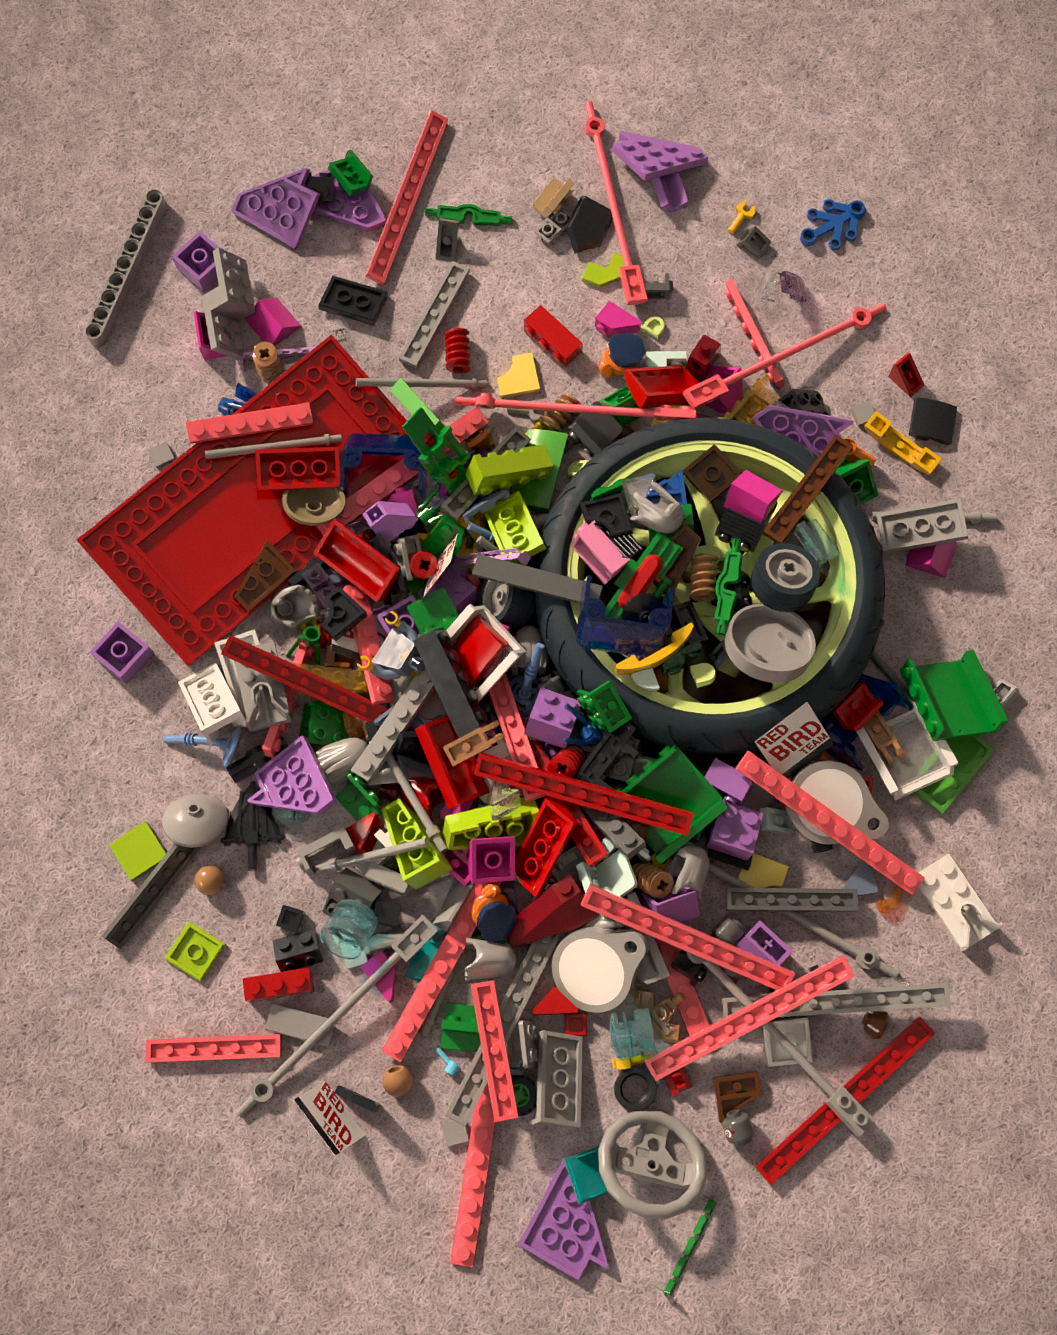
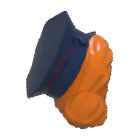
M630 332L614 334L608 343V348L601 356L602 361L598 366L601 376L606 378L613 375L622 377L624 376L625 369L636 368L646 353L642 339Z
M486 883L481 889V895L474 901L472 920L477 925L478 930H480L483 939L497 943L511 934L518 919L514 906L508 905L505 895L501 894V889L497 885Z

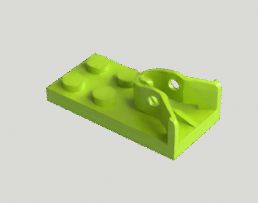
M520 491L513 493L509 498L496 502V506L486 511L484 515L499 550L519 548L522 553L526 550L531 557L545 550L546 547ZM518 559L505 560L516 564L520 563Z

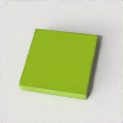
M146 821L109 844L130 881H134L157 866L166 855V851Z
M189 921L164 959L202 982L226 944Z

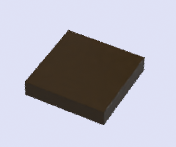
M715 444L683 470V475L709 504L729 489L731 483L741 475L738 469Z

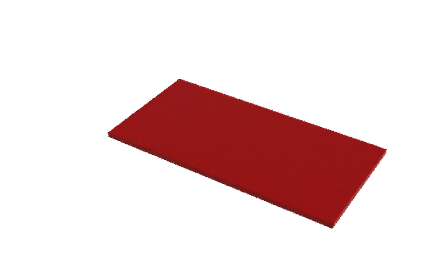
M332 334L233 413L240 414L309 403L313 425L196 443L76 539L81 547L188 667L215 646V642L222 640L289 583L290 577L249 613L234 598L267 540L295 570H302L307 566V562L313 557L317 558L313 552L323 538L322 533L316 526L298 523L286 514L282 504L285 490L258 491L255 453L206 459L205 451L323 437L324 434H329V436L341 434L342 443L330 444L327 447H339L341 489L346 500L417 449L402 428L407 420L378 387L356 386V378L369 377ZM318 445V446H310V447H302V448H317V447H326V446H325V445ZM391 494L388 495L386 498H384V499L381 500V501H385V502H386V501L389 499V497L391 496ZM363 514L348 525L365 520Z

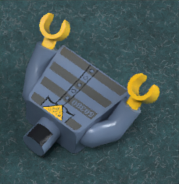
M390 611L391 614L395 615V621L389 622L386 618L385 620L389 625H395L397 628H392L371 661L374 665L370 663V659L367 656H361L360 659L368 664L366 666L357 664V667L361 671L371 670L370 673L384 680L398 679L401 676L408 678L414 670L422 672L425 669V665L413 641L418 636L404 621L400 622L398 620V615L395 612Z

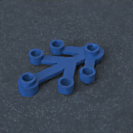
M831 199L824 201V211L832 212L837 210L844 212L841 215L821 212L815 208L808 210L807 219L809 221H816L818 219L828 222L815 230L811 228L804 229L800 236L801 243L805 246H811L815 243L816 238L834 228L833 237L829 242V248L833 251L840 249L843 223L850 219L845 239L852 242L857 237L858 220L862 219L866 213L864 203L859 200H855L849 205L837 203ZM826 204H831L832 207L828 208ZM810 213H815L816 216L812 217ZM848 233H853L854 237H849ZM836 242L838 246H833L832 243Z

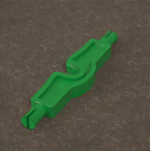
M463 204L458 207L439 205L438 209L426 207L425 216L437 217V220L440 218L459 221V224L464 223L467 214L472 215L473 225L499 226L500 223L512 225L513 216L501 215L500 211L484 210L473 204Z
M733 539L731 551L726 552L723 572L719 575L716 582L715 590L718 602L715 619L718 621L716 632L718 635H725L727 622L730 623L733 617V611L738 598L735 591L726 590L728 584H738L741 581L743 555L740 553L742 542L740 539Z

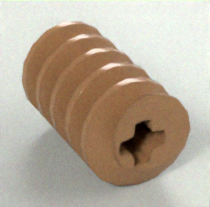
M269 342L258 343L254 347L253 360L259 376L265 381H274L281 375L283 369L276 347Z
M563 393L560 399L558 398L555 403L581 405L576 398L567 393ZM545 411L544 415L539 417V423L543 426L544 430L561 432L559 425L566 427L565 419L571 422L572 417L570 414L577 416L578 413Z
M699 554L691 559V599L703 602L715 600V597L711 596V594H716V590L711 588V586L716 585L717 581L712 580V578L717 577L718 573L712 570L717 569L718 565L712 562L717 561L718 556Z
M637 862L633 865L632 870L637 880L636 888L658 899L666 897L672 891L674 880L669 873L649 863Z

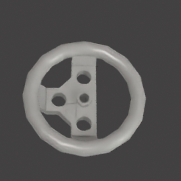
M654 1110L634 1111L622 1115L605 1131L598 1149L599 1173L608 1193L624 1209L643 1218L666 1220L687 1212L701 1197L707 1180L706 1155L697 1136L681 1120ZM646 1124L641 1144L630 1150L620 1147L616 1143L617 1138L628 1128ZM669 1130L686 1145L692 1158V1163L683 1164L675 1162L668 1153L665 1145ZM648 1143H655L658 1147V1151L650 1150L648 1147ZM622 1158L631 1159L633 1166H625ZM666 1170H674L677 1174V1178H670L667 1175ZM615 1172L634 1177L642 1185L657 1183L676 1189H689L678 1200L664 1205L648 1204L631 1196L619 1183Z

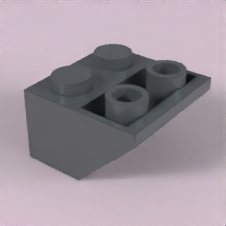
M346 867L334 880L322 912L360 933L375 908L376 900H379L383 888Z

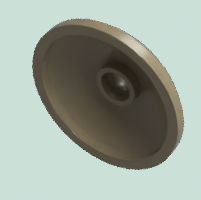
M341 488L285 490L282 504L286 514L294 521L305 525L319 526L332 522L333 519H337L342 514L345 508V495Z

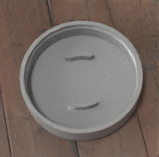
M754 604L739 610L731 619L725 636V648L735 666L755 679L772 683L787 682L801 676L807 670L816 646L811 628L799 615L794 612L775 611L763 604Z

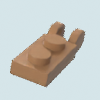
M878 712L865 722L864 729L877 752L881 753L888 766L894 764L892 757L887 751L891 747L900 760L905 759V754L898 744L897 738L881 714Z
M498 720L485 727H480L444 746L443 749L452 766L491 747V744L505 738L506 736L503 732L489 740L485 733L500 725Z

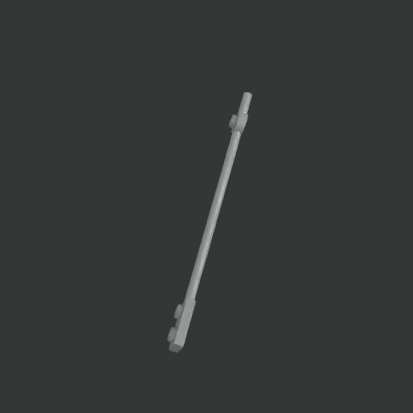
M688 841V842L685 843L683 846H685V845H694V844H692L691 842ZM676 851L675 853H673L670 857H671V858H674V856L676 855L677 851ZM709 862L708 871L737 888H754ZM778 911L855 956V961L860 968L865 970L876 968L891 978H896L898 971L881 962L875 949L871 947L859 949L797 912ZM866 954H869L871 956L870 962H867L864 957Z
M422 915L391 946L396 952L268 1079L262 1078L253 1083L251 1096L235 1111L239 1117L242 1118L257 1102L270 1100L275 1093L274 1085L401 958L408 962L439 931L425 915ZM261 1086L267 1087L266 1094L261 1093Z
M687 952L688 958L693 963H704L744 1007L753 1003L717 964ZM771 1021L763 1024L762 1026L830 1096L825 1102L829 1108L857 1137L861 1136L875 1119L843 1086L836 1090Z

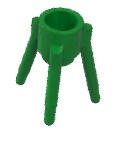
M437 485L424 503L418 507L420 511L417 513V516L426 527L429 524L433 525L444 515V513L437 514L440 512L441 505L435 510L431 506L426 507L441 488L440 485Z
M318 626L307 627L304 633L298 636L297 641L289 649L286 657H290L299 644L303 642L307 647L315 648L316 667L319 668V639L321 633Z

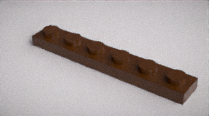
M835 434L762 534L776 544L783 543L849 454L853 445Z

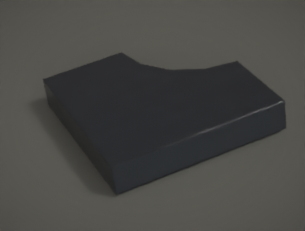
M622 493L580 503L584 521L588 525L595 520L596 523L594 525L603 527L609 532L612 539L633 534Z
M338 587L323 599L328 608V615L321 624V627L336 642L366 618L368 614L343 589Z
M341 1085L337 1086L334 1092L372 1112H377L380 1107V1103Z

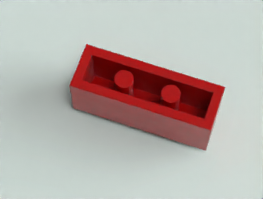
M542 305L524 319V332L530 338L534 337L542 350H548L556 363H562L566 367L583 351V343Z
M310 968L242 978L244 998L247 1002L315 992L312 970Z

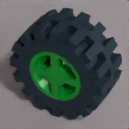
M514 1075L511 1076L517 1113L518 1116H525L531 1113L537 1106V1086L527 1076Z

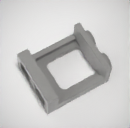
M343 826L297 850L299 857L296 860L304 873L308 872L313 876L315 872L310 864L312 861L343 845L350 856L358 851Z

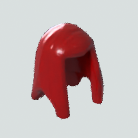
M436 779L408 781L433 822V808L437 804L445 803L442 793L436 790V788H439ZM400 786L401 796L403 797L405 802L413 808L412 804L410 803L409 799L404 793L402 787Z

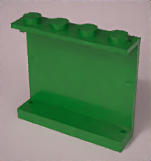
M974 650L966 651L959 661L916 666L912 659L908 658L900 669L901 676L906 682L909 693L917 706L918 713L921 715L926 725V730L933 741L997 733L1009 721Z
M676 744L671 748L668 745L659 753L661 756L655 762L650 760L642 768L644 771L639 776L636 774L631 776L626 781L627 786L624 789H616L619 792L694 812L688 836L649 825L650 829L645 842L656 853L655 859L660 864L728 808V803Z

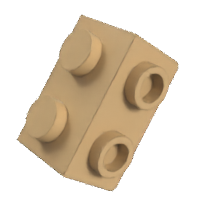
M553 178L532 204V208L545 219L551 213L555 215L562 206L559 204L561 200L564 199L566 201L573 193L571 188L575 183L568 179L562 184L559 180Z

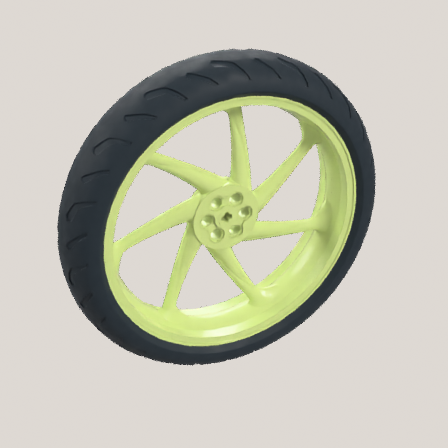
M722 418L681 419L636 431L627 437L619 439L595 455L565 486L553 505L540 536L546 549L535 555L534 568L584 581L586 563L571 546L577 529L585 523L580 503L591 500V494L596 489L609 487L619 479L625 480L630 478L632 488L636 491L657 480L673 477L678 471L684 470L715 444L741 474L747 470L783 490L777 500L776 509L766 524L767 527L819 456L805 446L778 432L737 420ZM835 471L803 514V518L818 536L830 563L825 582L821 587L816 588L807 604L829 601L832 607L826 629L815 649L807 670L794 680L772 683L773 687L768 692L750 699L724 704H703L695 700L683 690L682 679L686 650L677 652L668 660V691L665 694L657 691H648L636 685L630 675H617L614 671L617 663L607 652L606 644L591 636V633L600 621V615L592 618L589 616L587 605L536 592V619L548 654L563 680L578 698L579 696L576 691L581 689L591 692L606 681H611L632 717L628 723L638 730L633 737L644 744L661 750L668 745L671 748L676 744L685 755L705 757L734 756L746 754L747 751H758L760 749L755 741L806 702H808L819 721L834 710L858 682L874 652L884 614L885 572L880 545L865 509L848 484ZM683 475L684 482L694 501L706 546L697 547L693 557L699 554L716 555L718 560L712 563L724 566L726 552L731 551L729 543L720 541L718 536L715 535L720 521L712 504H709ZM632 527L633 534L631 535L640 545L648 547L650 544L649 532ZM763 534L755 551L743 554L741 570L747 573L750 579L758 557L763 550L774 543ZM691 561L682 578L691 577ZM718 569L712 570L714 572L721 573ZM681 579L672 596L671 607L690 601L691 583H685ZM652 583L646 593L652 594L656 586ZM749 591L753 605L763 604L755 597L753 592ZM711 594V596L715 597V600H717V595ZM710 601L693 602L702 625L720 641H725L730 623L727 622L725 635L716 634L718 621L715 619L717 606H713Z

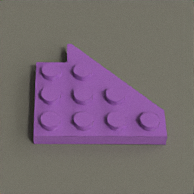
M624 131L619 133V139L622 142L615 143L612 147V151L644 181L701 166L708 162V156L698 147Z
M303 168L239 193L231 212L289 246L298 248L320 194L304 185L310 169Z
M325 170V171L320 172V173H331V172H330L329 170ZM337 180L334 182V202L317 201L313 214L366 231H372L384 226L386 223V219L370 187L367 191L350 196Z
M769 405L752 417L758 426L791 438L817 456H820L835 434L843 439L840 432L854 423L852 419Z
M304 735L300 736L254 773L261 789L247 800L249 803L257 806L322 815L338 802L308 738Z
M562 1161L518 1245L579 1280L589 1259L606 1269L608 1268V1262L591 1202L589 1200L578 1204L566 1164Z

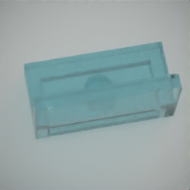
M816 519L807 524L803 521L796 526L794 534L803 547L813 555L819 566L839 554L838 549Z

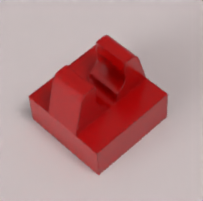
M684 1067L664 1077L672 1096L693 1087Z

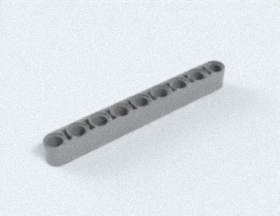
M151 189L146 193L86 326L85 334L90 343L95 347H101L107 342L166 210L165 199L162 192L158 189Z

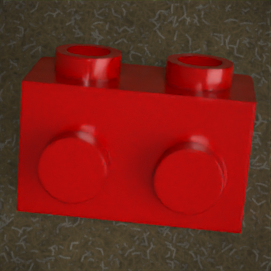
M859 682L837 707L832 710V713L843 729L858 731L865 726V722L870 717L879 712L884 703L882 700L873 697L865 683Z

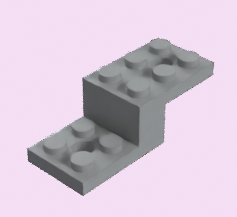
M218 247L213 250L219 286L202 296L211 350L239 360L243 358L244 351L238 322L255 313L248 265L245 259Z

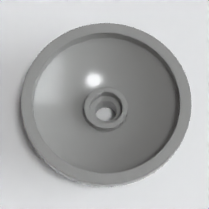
M206 794L186 795L175 800L166 809L162 819L163 830L166 836L177 845L191 848L202 847L213 843L225 832L228 826V812L224 804L213 796Z

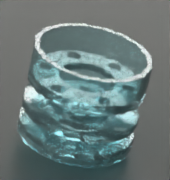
M351 899L341 900L337 903L330 918L322 928L320 940L324 947L332 954L344 959H356L361 956L368 940L374 933L378 925L377 917L369 907L359 901Z
M648 1008L633 1010V1020L628 1021L625 1011L621 1012L622 1022H618L616 1012L610 1013V1039L617 1060H623L622 1049H627L628 1058L631 1059L633 1048L637 1047L641 1057L656 1055Z

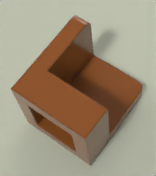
M327 645L325 663L327 670L353 672L354 659L332 652L331 646Z

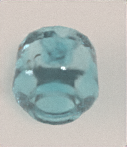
M272 809V816L279 826L296 828L300 823L304 822L306 817L304 812Z

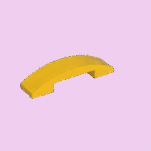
M875 411L864 426L866 431L893 455L914 469L930 475L942 458L927 447L924 449L920 448L890 426L892 424L890 420Z
M690 623L673 632L671 637L673 643L647 658L638 661L636 656L632 655L616 664L615 673L617 675H629L663 664L685 645L692 633L693 624Z

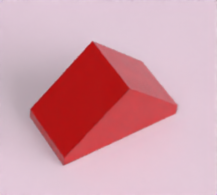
M911 353L905 354L893 365L888 377L909 397H912L924 386Z
M371 813L346 828L360 854L373 851L377 841L374 834L380 829L382 830L383 824L376 813Z
M555 986L533 1009V1015L578 1013V1008Z

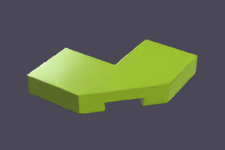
M614 252L607 268L589 262L582 276V281L602 287L615 280H621L619 268L624 266L622 254Z

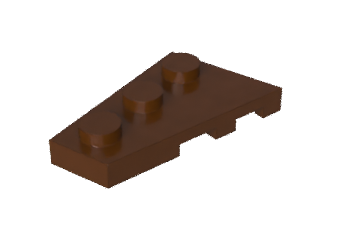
M686 523L670 538L671 541L682 547L683 550L665 575V577L673 582L663 592L668 600H671L701 541V538ZM656 577L653 584L657 587L661 580Z
M267 540L234 598L249 613L296 570Z

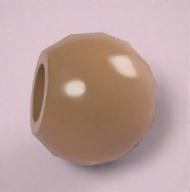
M204 866L195 875V886L203 895H215L218 893L225 876L216 866Z
M403 1065L390 1067L383 1075V1088L393 1097L404 1096L412 1088L413 1075Z

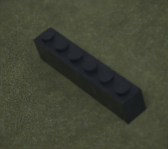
M444 628L435 629L413 640L458 738L480 727L489 725L487 715L478 703V696L468 682V674L462 669L459 655L453 650L450 636ZM493 730L485 732L489 740L496 735ZM497 742L491 744V745H492L491 747H489V748L483 750L482 752H484V751H486V750H488V749H490V748H492V747L498 745Z

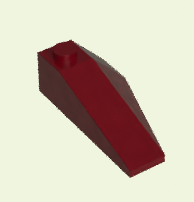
M570 874L550 886L517 915L518 921L514 925L511 934L506 937L512 948L538 941L544 937H553L565 931L580 929L598 917L594 911L581 906L584 894Z

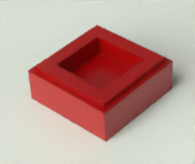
M565 1014V1034L587 1037V1014Z

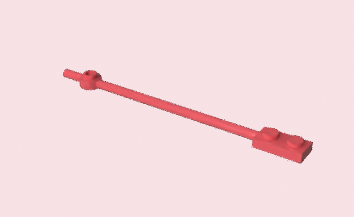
M588 101L585 103L589 118L586 121L585 132L594 139L624 266L619 268V274L627 305L646 303L647 295L640 266L632 265L601 139L605 124L600 118L596 117L593 102Z
M882 303L869 310L861 307L856 308L849 320L723 380L717 374L684 390L683 395L689 405L694 408L693 410L698 409L727 395L729 391L727 386L852 326L858 329L866 328L871 321V317L886 311V305Z
M481 393L476 398L456 397L455 400L456 405L477 406L483 409L498 407L649 417L661 421L698 418L697 410H693L694 408L690 406L674 409L671 405H661V408L639 409L501 400L492 398L493 395L488 393Z

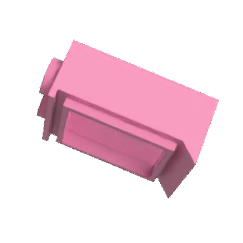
M594 520L589 525L586 522L577 529L571 546L605 585L625 568L630 559L622 558L623 555L603 531L594 525L596 523Z

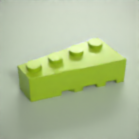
M544 444L524 447L519 452H515L513 449L506 450L502 455L491 452L487 454L488 457L483 458L480 454L474 455L465 475L474 496L479 494L488 495L497 489L504 490L515 484L524 485L537 478L538 480L545 479L550 475L554 465Z
M524 797L445 816L443 835L448 850L468 849L471 839L510 836L515 837V847H520L539 811L536 801L527 803Z
M397 799L381 808L392 846L428 838L425 833L426 828L415 810L401 799ZM429 838V846L395 854L403 882L415 889L424 886L453 869L444 854L439 852L433 840Z

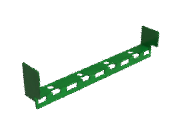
M708 1200L703 1210L705 1215L701 1214L693 1231L695 1235L690 1237L682 1253L684 1257H680L672 1273L674 1278L669 1279L665 1290L656 1287L657 1289L672 1296L671 1290L673 1288L674 1291L677 1282L673 1281L676 1276L679 1280L682 1274L680 1271L683 1265L685 1268L688 1262L684 1258L686 1255L690 1258L692 1254L690 1251L694 1244L696 1246L703 1232L701 1229L704 1223L707 1224L715 1208V1201ZM707 1212H708L710 1215H709V1217L706 1219L705 1216H706V1214H707ZM696 1234H699L698 1239H694Z

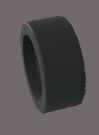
M631 1067L624 1070L617 1077L614 1084V1095L617 1102L623 1108L630 1111H641L648 1108L654 1102L657 1094V1084L654 1077L647 1070L640 1067ZM630 1076H640L648 1084V1095L639 1103L628 1101L622 1093L623 1083Z

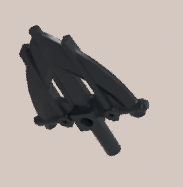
M377 532L376 537L368 541L369 544L399 567L393 555L391 543H386L381 536V532ZM400 569L391 590L383 601L384 606L392 605L391 593L393 595L400 593L402 597H408L410 590L406 588Z
M251 781L244 792L240 791L239 800L234 806L228 821L225 837L220 838V842L224 843V847L230 846L231 843H237L238 846H241L245 842L246 846H248V871H257V846H260V842L263 841L264 844H268L269 841H274V843L281 844V840L285 839V836L280 834L273 809L253 805L247 801L260 790L256 786L255 781ZM258 810L263 815V825L260 827ZM247 812L245 828L242 826V817Z

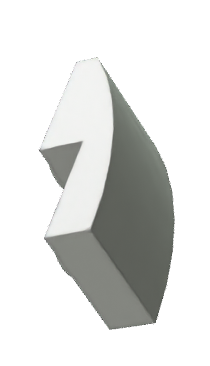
M561 207L555 215L553 214L550 219L547 217L534 231L535 234L546 243L551 244L566 231L565 228L571 218V214Z

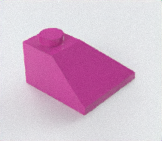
M712 366L703 381L717 374L723 380L742 371L740 367ZM742 380L727 386L729 390L727 395L706 404V406L721 414H733L742 400Z

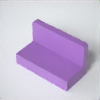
M680 171L652 179L660 205L668 213L674 212L690 202Z

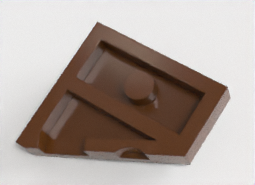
M757 1071L712 1077L719 1122H723L728 1112L741 1110L747 1103L761 1096Z

